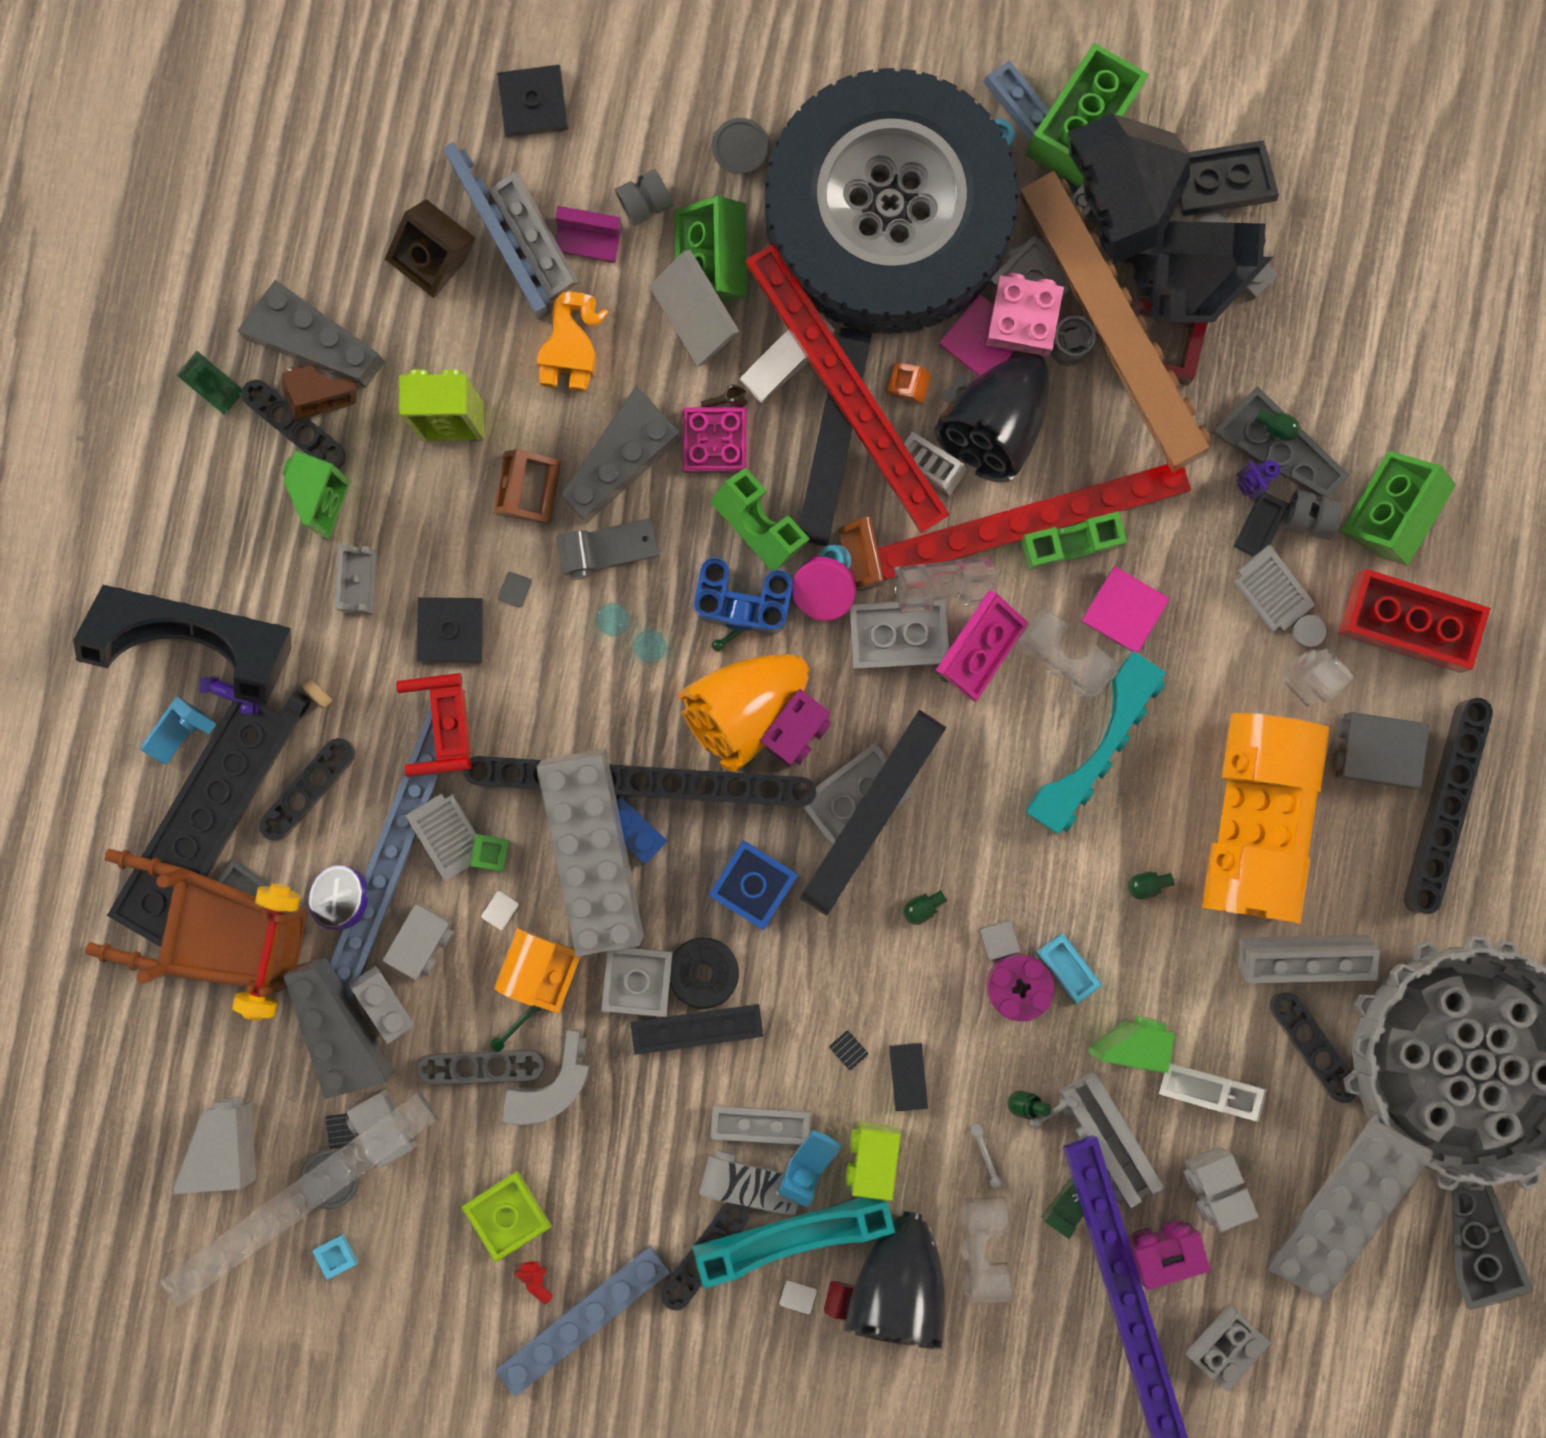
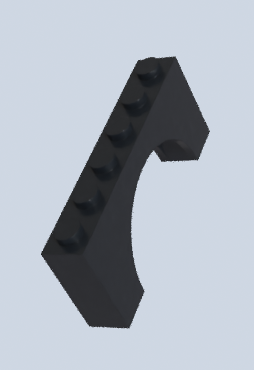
M102 585L73 639L77 662L103 668H109L111 663L121 653L144 642L160 639H181L200 643L220 653L235 671L233 675L235 698L267 705L292 649L291 628L108 585Z

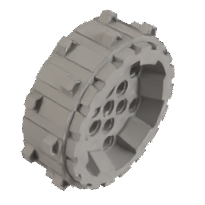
M1468 936L1464 946L1449 947V949L1439 950L1431 941L1414 945L1412 961L1406 964L1399 963L1384 978L1373 995L1359 994L1353 1005L1360 1014L1361 1019L1357 1031L1355 1030L1352 1042L1354 1070L1343 1078L1346 1092L1360 1096L1364 1106L1363 1110L1369 1120L1372 1118L1431 1150L1432 1159L1425 1168L1432 1171L1434 1185L1452 1191L1460 1182H1463L1468 1190H1484L1485 1185H1502L1504 1182L1515 1181L1526 1190L1539 1186L1540 1173L1546 1169V1078L1539 1082L1536 1073L1540 1067L1544 1066L1546 1068V964L1541 966L1534 962L1533 959L1518 954L1517 944L1505 940H1499L1492 947L1485 936ZM1454 993L1457 1003L1453 1009L1449 1010L1446 1007L1445 1001L1449 994ZM1515 1004H1519L1522 1009V1014L1517 1020H1514L1511 1015V1010ZM1463 1024H1466L1469 1028V1036L1464 1041H1461L1458 1037V1030ZM1499 1029L1502 1040L1497 1046H1494L1491 1042V1035L1495 1030ZM1413 1044L1417 1054L1412 1061L1408 1062L1405 1058V1050ZM1446 1050L1449 1054V1061L1445 1066L1441 1067L1438 1063V1055L1441 1051ZM1479 1055L1482 1061L1481 1067L1478 1071L1473 1072L1470 1064L1471 1060ZM1511 1060L1514 1064V1071L1511 1076L1506 1077L1503 1068ZM1459 1081L1462 1087L1461 1092L1457 1097L1453 1098L1450 1088L1454 1082ZM1491 1086L1494 1090V1097L1490 1102L1485 1103L1483 1093L1486 1088ZM1439 1107L1441 1118L1437 1123L1432 1124L1430 1113L1434 1108ZM1504 1118L1507 1124L1506 1129L1501 1134H1498L1496 1123L1499 1119Z

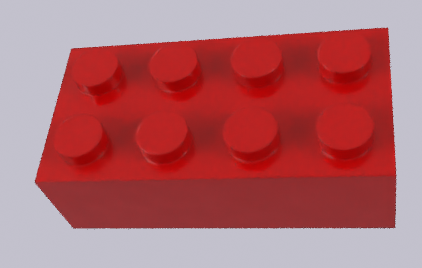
M1364 569L1355 575L1338 635L1462 673L1473 669L1491 608L1373 570Z

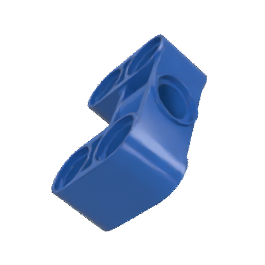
M710 558L702 564L694 599L695 612L700 620L724 625L732 629L766 634H777L784 629L792 594V579L787 572L783 570L771 571L765 577L761 597L727 591L729 568L724 560ZM712 568H719L724 572L723 578L717 582L710 581L706 574ZM774 580H781L787 585V589L781 594H775L770 590L769 585ZM705 599H713L717 602L718 607L714 612L706 613L700 609L701 602ZM768 611H776L780 614L781 620L778 624L769 625L764 622L763 615Z

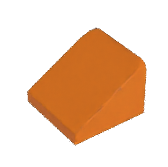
M894 363L886 393L913 402L923 403L930 383L931 373L922 366Z

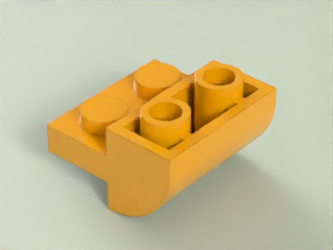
M517 928L494 989L524 1004L535 1005L559 1013L581 956L576 957L574 948Z

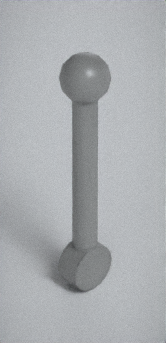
M1072 1093L1067 1097V1101L1051 1109L1049 1116H1037L1035 1119H1030V1126L1039 1128L1043 1121L1066 1108H1076L1081 1103V1097L1076 1093Z
M975 1123L971 1125L970 1133L977 1139L991 1176V1187L999 1189L1003 1185V1180L996 1174L982 1137L983 1128L980 1124Z

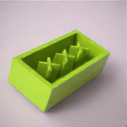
M446 369L442 371V374L429 375V372L426 370H410L409 375H399V415L421 441L484 440V401L467 374H462L461 370Z

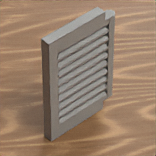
M1267 545L1236 571L1240 576L1234 581L1235 585L1271 632L1275 631L1278 627L1285 631L1316 605L1271 545Z
M440 793L405 815L444 881L470 867L475 834L477 833L453 794L444 799Z

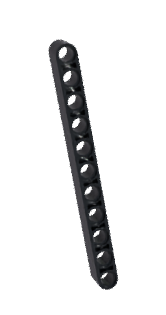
M474 756L470 758L471 769L463 770L466 780L477 786L542 791L536 777L538 772L537 765L541 760ZM478 763L486 764L488 769L487 775L482 780H476L473 776V768ZM609 764L610 770L617 776V781L614 785L616 796L802 808L811 805L817 794L814 783L805 777ZM510 765H517L520 770L519 778L514 782H508L504 774ZM639 773H645L649 777V785L642 791L635 790L632 784L633 778ZM671 775L679 776L682 783L681 788L675 793L667 792L664 786L665 780ZM704 777L711 778L714 782V788L708 795L699 794L696 788L697 782ZM736 779L743 780L746 783V792L740 797H733L728 790L729 784ZM769 781L775 782L779 787L778 795L773 799L764 798L760 791L761 786ZM803 783L811 788L812 793L809 799L798 801L794 798L793 789L796 785Z

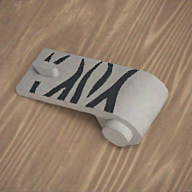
M717 1150L716 1155L709 1154L699 1192L700 1195L718 1201L795 1216L798 1203L778 1194L784 1172L742 1164L734 1160L736 1154L724 1150Z

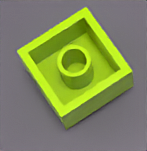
M859 1121L858 1129L851 1130L849 1148H851V1153L855 1154L854 1161L847 1162L845 1181L846 1186L851 1187L853 1196L893 1200L901 1137L897 1126Z

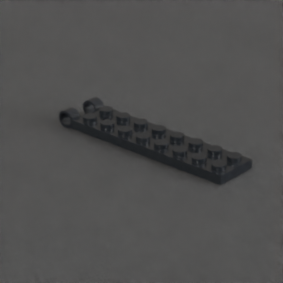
M295 691L288 699L281 714L259 703L257 714H243L240 712L241 702L232 701L141 857L151 860L156 857L162 863L185 868L207 877L296 724L308 710L311 698L299 691ZM251 729L256 730L258 733L257 739L253 742L247 739V732ZM134 869L107 916L161 947L174 885L161 888L157 885V878L160 875L151 877L148 872Z

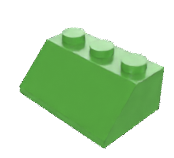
M715 196L674 210L675 259L682 252L691 250L722 303L746 298V203Z
M295 451L293 457H289L284 464L282 475L285 478L283 482L302 523L322 538L329 540L351 480L333 464Z
M1388 451L1341 529V533L1382 558L1408 566L1454 490L1456 483L1441 465Z
M1136 1016L1135 1022L1125 1020L1088 1046L1087 1053L1103 1062L1169 1073L1175 1033L1166 1030L1167 1024L1152 1018Z

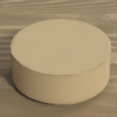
M311 678L302 685V689L321 708H326L333 701Z

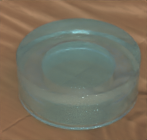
M609 603L600 608L597 613L596 622L604 634L618 636L627 629L629 616L621 605Z
M646 630L636 637L634 650L642 661L654 663L665 655L666 642L659 632Z

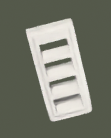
M912 431L904 445L910 454H912L917 445L922 447L914 458L918 466L928 452L932 454L925 466H919L929 483L950 496L967 472L965 464ZM939 459L942 460L943 463L935 474H932L931 471ZM952 467L953 469L951 470L947 478L943 481L942 478L947 473L949 468Z

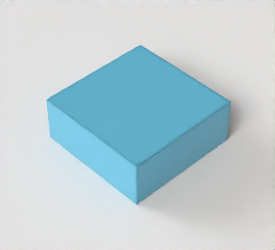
M344 1233L312 1250L326 1280L358 1263Z

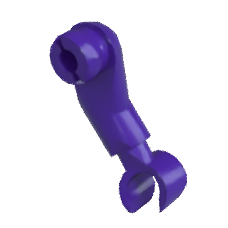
M219 676L200 678L199 693L212 691L218 697L241 702L240 712L243 714L258 713V703L234 697V685L221 681Z

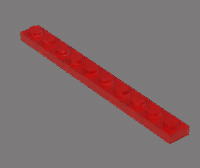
M774 243L748 258L745 262L748 269L920 533L925 532L950 515L800 283L788 270L790 268L784 263Z
M1168 464L879 547L877 549L884 580L1016 543L1026 534L1054 527L1061 529L1074 526L1090 518L1118 511L1123 512L1191 491L1185 468L1183 467L1172 473Z

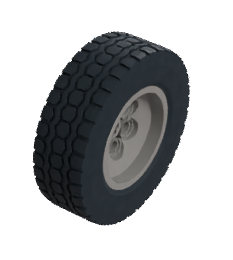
M895 68L879 69L878 72H873L872 69L858 72L855 77L849 75L839 79L834 86L831 83L818 91L816 97L813 95L801 106V111L797 110L788 121L787 127L783 128L776 141V146L773 148L765 181V221L769 244L774 243L779 251L778 254H780L786 266L790 268L788 270L796 277L819 313H825V317L838 324L843 322L846 327L856 330L862 328L865 329L864 332L880 334V331H885V334H900L902 330L908 333L922 330L923 326L928 328L941 323L943 319H949L963 307H967L977 298L978 294L989 284L990 279L996 273L1005 255L1015 226L1018 210L1017 199L1019 197L1017 172L1014 159L1010 157L1012 155L1006 138L1001 137L1003 133L995 120H990V114L980 103L976 104L975 98L963 89L961 91L957 90L956 85L945 79L942 82L937 80L938 76L925 72L916 74V70L901 68L900 71H895ZM881 172L888 177V180L878 183L871 176ZM912 179L919 184V187L909 190L904 187L903 182ZM860 195L867 202L862 206H856L851 203L850 198ZM884 204H885L886 206H890L891 204H894V205H895V210H893V209L890 208V209H888L887 211H885V210H884ZM916 209H923L928 213L929 217L919 220L913 216L912 212ZM863 225H871L875 228L876 233L871 236H865L859 229ZM894 232H902L906 235L907 240L903 243H897L890 236Z

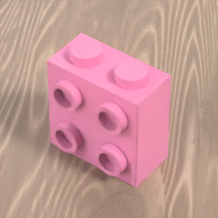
M1007 273L1006 276L1000 275L994 296L986 346L1049 357L1053 349L1064 287L1057 286L1055 281L1049 279H1038L1035 282L1025 280L1023 275L1017 273Z

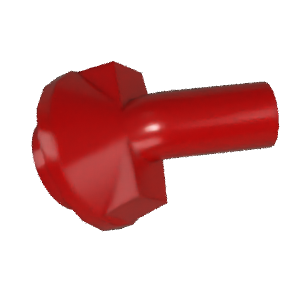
M539 1261L521 1263V1268L514 1272L515 1276L525 1283L526 1289L543 1304L549 1303L553 1295L541 1285L543 1283L542 1277L547 1273V1268L540 1266Z

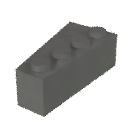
M274 280L237 330L247 341L260 344L280 354L288 355L341 378H353L354 383L364 387L369 385L385 363L376 351L277 280Z
M637 385L562 493L565 501L586 524L681 440L679 431Z
M326 957L295 965L286 973L284 979L324 1098L327 1099L386 1083L396 1069L391 1061H387L380 1050V1043L375 1035L372 1037L362 1021L364 1019L358 1008L355 1009L346 995L348 992Z

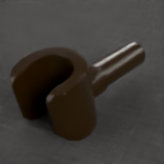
M731 384L725 389L724 394L701 401L702 408H708L719 404L731 403L735 407H744L747 404V400L739 397V395L745 393L746 390L738 385Z

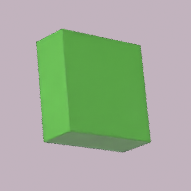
M475 834L469 866L503 872L509 840Z

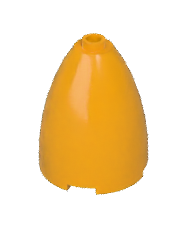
M773 654L735 662L701 677L678 692L677 697L681 701L684 700L686 706L681 713L705 751L710 750L714 755L719 756L722 759L720 761L721 767L729 772H736L766 747L760 739L799 689L805 690L809 679L807 674L809 667L800 656L795 657L792 654Z

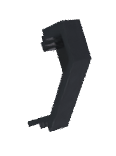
M1113 113L1069 131V156L1083 176L1084 199L1099 221V240L1113 264L1157 246L1190 178V153L1176 133Z
M1169 221L1157 246L1125 259L1126 262H1132L1136 271L1133 278L1142 296H1148L1152 304L1150 313L1154 321L1173 323L1215 322L1273 258L1263 256L1266 242V223Z

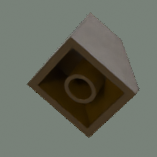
M426 199L405 211L384 260L434 298L465 262L476 238Z

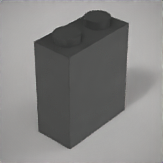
M1356 712L1344 714L1343 719L1339 720L1337 726V737L1341 739L1339 750H1336L1333 756L1332 766L1336 770L1335 777L1408 789L1421 788L1429 724Z

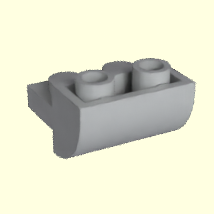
M1229 1304L1185 1353L1197 1366L1228 1392L1268 1348L1271 1342Z

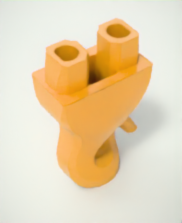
M562 292L554 302L552 309L553 332L550 338L540 347L536 363L539 368V383L542 387L557 388L559 374H570L569 389L587 393L591 378H595L596 353L589 337L573 320L571 314L580 311L582 320L586 324L591 326L600 324L607 317L609 311L602 309L596 314V301L593 296L578 292Z

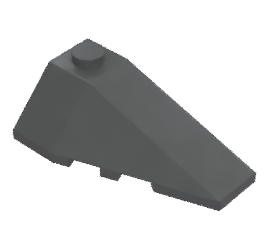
M1460 1182L1451 1191L1456 1280L1468 1310L1499 1304L1531 1294L1534 1289L1492 1185H1485L1484 1190H1468L1463 1182Z

